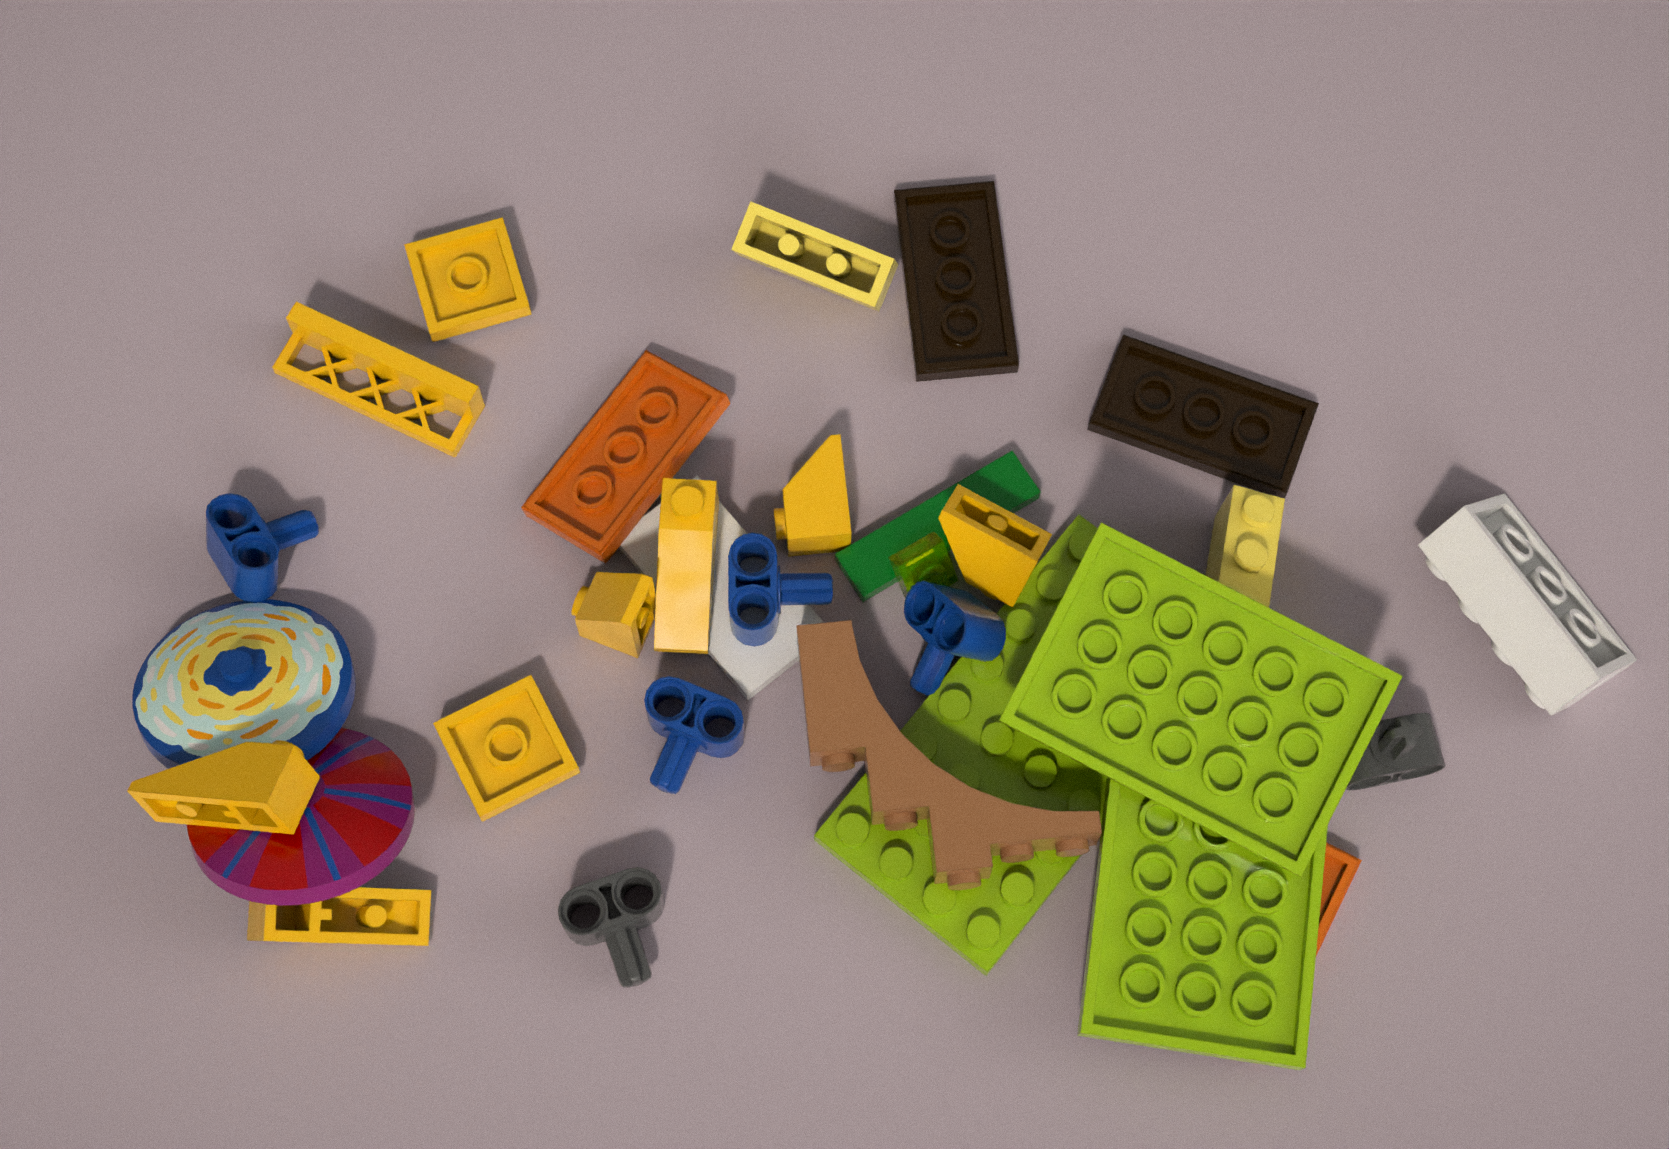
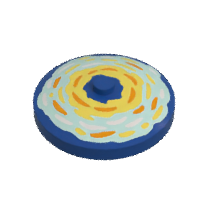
M266 599L260 602L236 601L216 606L189 618L171 630L156 644L144 660L137 674L133 688L132 708L138 729L148 750L168 769L244 742L273 743L276 740L287 741L296 745L303 751L304 758L308 761L336 736L348 718L355 697V670L344 638L333 624L322 615L309 608L287 601Z

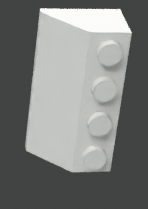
M1505 493L1463 506L1418 544L1426 555L1425 561L1430 571L1437 578L1449 584L1459 597L1458 604L1462 612L1471 621L1480 624L1491 638V646L1497 657L1516 670L1525 682L1524 687L1529 698L1540 708L1546 709L1551 716L1570 707L1637 661L1628 647Z

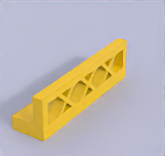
M297 301L295 302L286 317L293 334L272 366L275 374L456 458L485 407L479 386ZM304 344L321 351L326 362V366L306 372L292 366ZM330 356H332V357H334V358H336V359H338V360H341V361L336 362V363H332V360H331V357H330ZM356 368L366 372L371 387L352 393L340 388L336 374ZM330 377L332 384L322 379ZM375 377L386 382L377 385ZM401 389L413 394L417 408L398 414L386 410L381 395ZM375 398L377 405L366 400ZM420 398H422V399H424V400H426V401H428V402H431V403L422 406V403H421V399H420ZM448 410L462 418L450 439H447L430 431L426 417ZM421 419L422 426L411 421Z

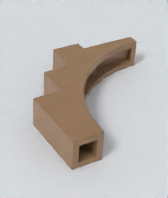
M851 620L797 625V647L810 767L822 765L823 771L840 772L854 768L855 762L865 761L872 825L884 824L886 830L898 831L914 828L918 825L917 820L927 819L934 884L947 883L950 890H966L981 886V879L990 878L993 868L992 856L1000 855L1001 861L1006 863L1030 860L1034 858V852L1056 850V855L1059 857H1072L1086 854L1090 851L1089 846L1097 845L1102 834L1099 811H1051L1010 803L966 785L933 764L900 732L877 700L860 662Z

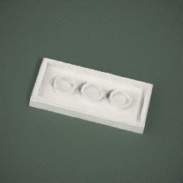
M696 476V477L693 478L692 480H701V479H700L698 476ZM719 501L708 654L743 696L749 700L799 661L797 625L824 622L809 605H782L781 614H778L777 632L769 642L754 647L744 645L735 638L730 626L728 609V555L735 539L747 533ZM661 503L640 519L619 547L640 574L653 578L655 591ZM752 556L743 560L739 566L747 572L754 573L764 569L767 562L760 557ZM750 607L744 610L739 617L748 624H757L765 620L768 614L761 608Z

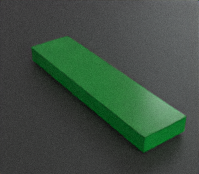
M1008 452L835 554V561L862 603L952 550L938 517L958 484L1012 513L1039 499L1041 491L1014 452Z

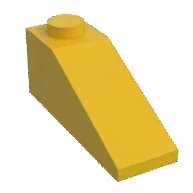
M663 478L658 533L654 651L708 654L719 512L717 481Z
M276 740L273 743L244 742L132 781L127 792L155 822L294 835L320 776L304 758L303 751L290 742Z
M358 887L343 895L310 904L281 906L249 901L247 941L428 946L431 890Z

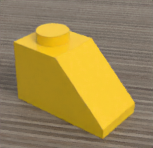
M841 434L830 435L782 489L783 508L773 509L776 540H787L788 557L834 553L851 545L852 532Z
M958 484L938 519L966 583L979 589L987 597L1000 600L1013 607L1052 534Z
M596 572L590 587L583 585L580 588L572 606L571 614L576 617L575 622L579 636L638 658L655 621L656 594L653 578L636 573Z

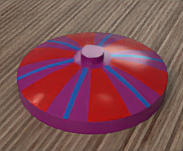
M341 728L336 736L320 752L308 760V763L320 778L294 835L187 825L195 860L203 873L214 884L234 896L251 902L281 906L302 905L328 900L350 892L367 883L388 867L399 855L411 834L415 817V802L410 777L404 764L390 748L380 741L361 732Z

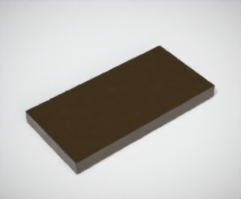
M994 181L894 190L895 214L916 382L1018 373L1019 362Z
M1123 334L1087 430L1259 492L1285 499L1319 403Z

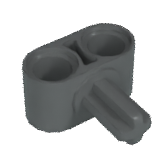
M1416 713L1381 720L1346 790H1360L1433 774L1445 768L1446 765L1431 715L1429 713Z
M640 867L629 868L577 886L566 892L560 900L558 916L567 936L576 944L583 946L606 942L622 987H635L651 979L652 972L638 930L656 922L663 913L665 905L664 895L656 875L648 869ZM636 886L647 887L654 893L652 901L648 906L635 910L624 905L625 894L630 889ZM590 904L600 909L599 919L594 925L588 928H579L571 924L573 912L581 905Z

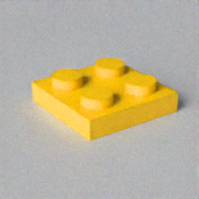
M503 217L404 244L432 342L532 315Z
M532 675L433 723L482 822L580 773L579 767Z

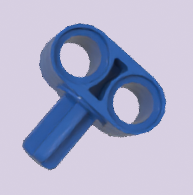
M238 494L219 495L211 500L206 509V547L208 553L230 590L237 598L247 602L265 601L276 592L280 550L315 538L319 534L316 518L311 511L300 510L266 523L260 517L253 504L247 498Z
M758 533L743 534L735 539L731 545L728 555V609L730 626L735 638L744 645L754 647L764 645L774 637L777 632L778 614H781L782 605H829L832 603V576L828 573L780 574L776 548L766 536ZM752 556L760 557L767 562L764 569L754 573L743 570L739 565L743 560ZM750 607L761 608L768 614L765 620L757 624H748L739 617L744 610Z
M920 581L913 585L907 593L904 602L906 621L928 642L910 681V686L918 692L928 696L933 694L940 687L954 656L986 662L995 659L1002 651L1006 640V629L1003 620L970 592L932 582Z
M670 676L659 678L646 690L644 702L649 724L656 733L667 738L650 776V783L659 790L671 794L678 793L697 752L711 757L725 758L738 752L743 745L745 738L743 715L738 705L732 700L680 678ZM668 698L679 699L685 704L683 710L673 717L660 715L656 712V708L661 701ZM718 718L728 719L735 726L729 735L721 738L712 737L705 729L709 722Z

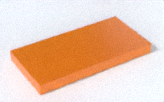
M646 350L522 505L521 509L530 519L606 564L661 494L663 478H673L731 404L727 394Z

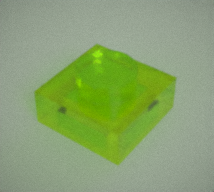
M934 531L888 557L905 598L911 587L920 581L950 586L959 581L944 541Z

